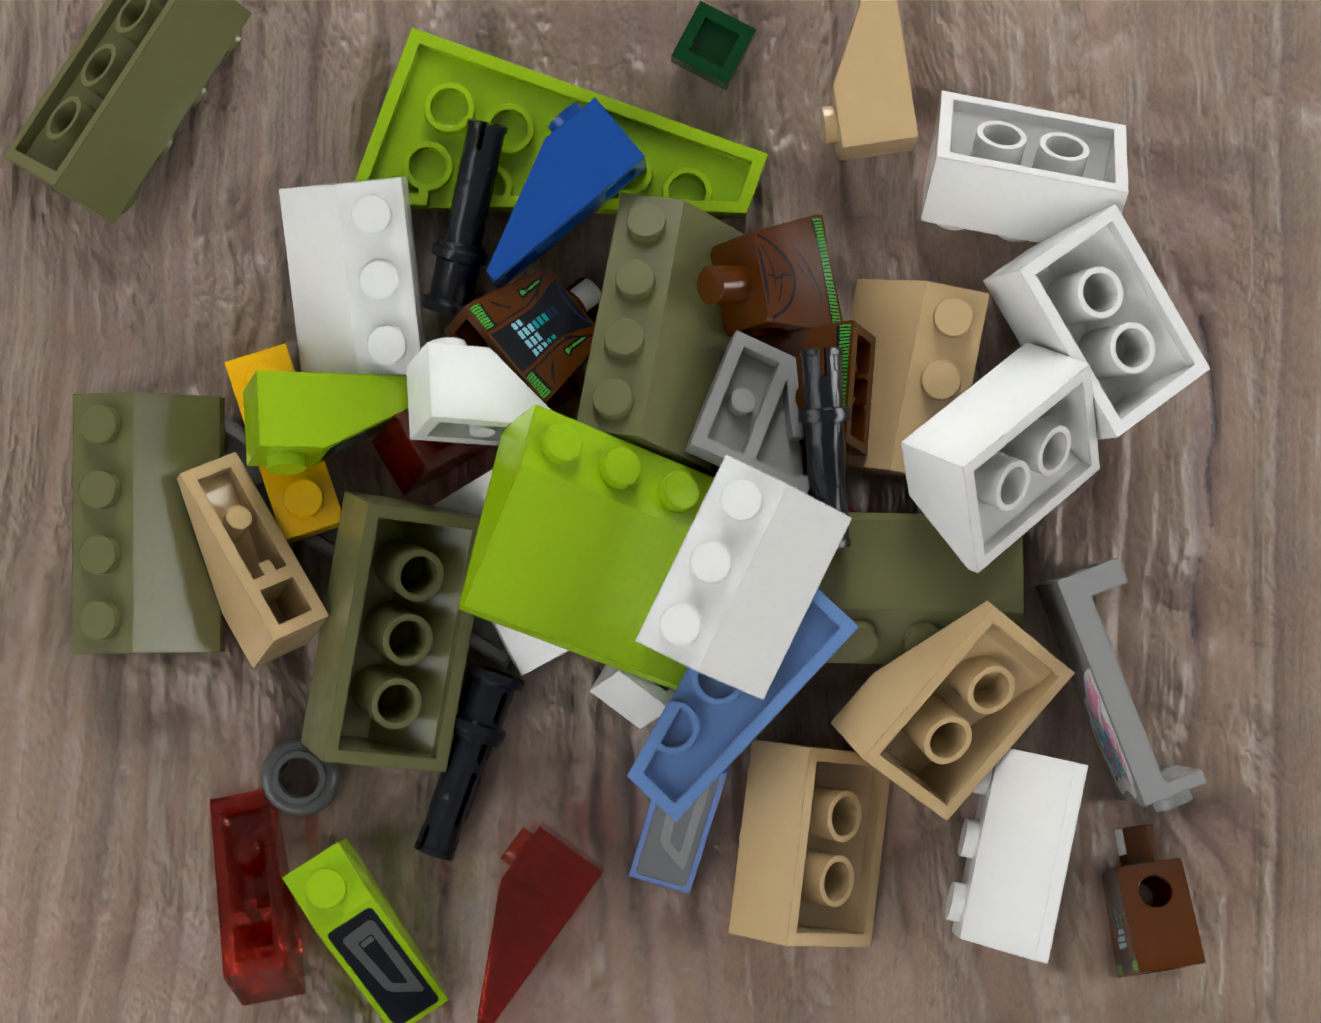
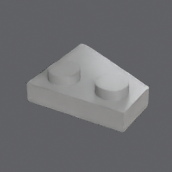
M736 330L728 342L684 451L718 467L721 466L725 456L728 455L807 494L810 488L808 476H803L800 441L804 438L803 423L798 422L799 408L795 400L796 391L799 388L796 357Z

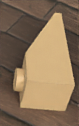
M860 0L832 85L829 106L820 107L825 145L835 143L838 161L912 151L919 137L897 0Z
M233 452L180 473L177 481L221 612L252 668L308 644L327 620L329 614L238 454Z

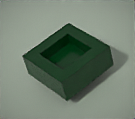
M700 1L671 55V62L727 90L755 38L756 29Z

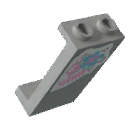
M1119 557L1088 565L1036 585L1035 587L1065 663L1075 672L1071 677L1118 798L1139 804L1141 808L1153 806L1155 812L1166 811L1191 801L1193 796L1190 789L1206 783L1202 769L1171 765L1159 769L1092 599V596L1128 583Z

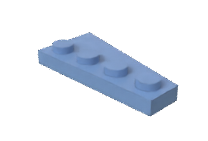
M817 589L764 700L687 667V671L672 698L664 708L627 777L674 822L678 821L849 639L859 626L822 591Z

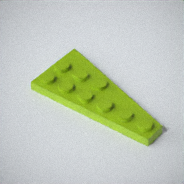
M412 27L354 181L407 176L411 210L450 211L468 127L466 125L467 119L487 121L490 125L499 124L508 127L507 134L504 137L489 212H513L545 138L552 133L548 128L549 124L568 106L578 103L583 108L594 98L599 101L645 156V171L593 214L617 215L621 193L685 200L713 217L746 218L768 154Z

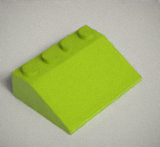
M534 404L502 430L458 609L676 690L687 671V666L635 640L714 478Z

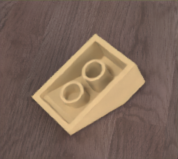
M987 600L874 672L831 721V724L863 760L944 820L948 821L1075 672Z

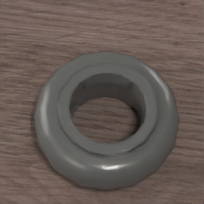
M302 737L285 740L272 749L264 761L261 774L263 792L271 805L286 815L297 817L317 814L329 806L338 792L341 778L338 763L322 762L301 743ZM298 758L313 762L319 773V782L315 791L301 797L289 792L283 781L284 769L288 762Z

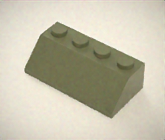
M106 0L3 157L87 211L114 225L120 214L126 212L135 203L140 192V184L154 162L161 159L170 149L174 140V132L188 110L196 106L204 97L208 89V80L222 58L231 53L238 45L242 37V28L252 13L236 0Z
M621 193L577 415L578 422L701 473L711 475L712 463L684 450L731 337L724 330L720 305H708L701 300L697 290V280L701 270L706 266L712 265L710 253L713 246L744 235L742 232L685 200Z
M147 392L73 394L72 654L225 652V618L221 612L177 481L180 473L225 456V398Z
M350 491L344 492L324 606L329 617L320 629L301 743L322 762L446 772L474 620L473 614L459 610L458 607L481 516L407 499Z
M848 512V516L852 518L849 524L851 546L837 548L818 589L853 620L859 628L826 663L888 664L987 600L1020 628L1023 627V535L983 570L976 573L967 569L924 514Z

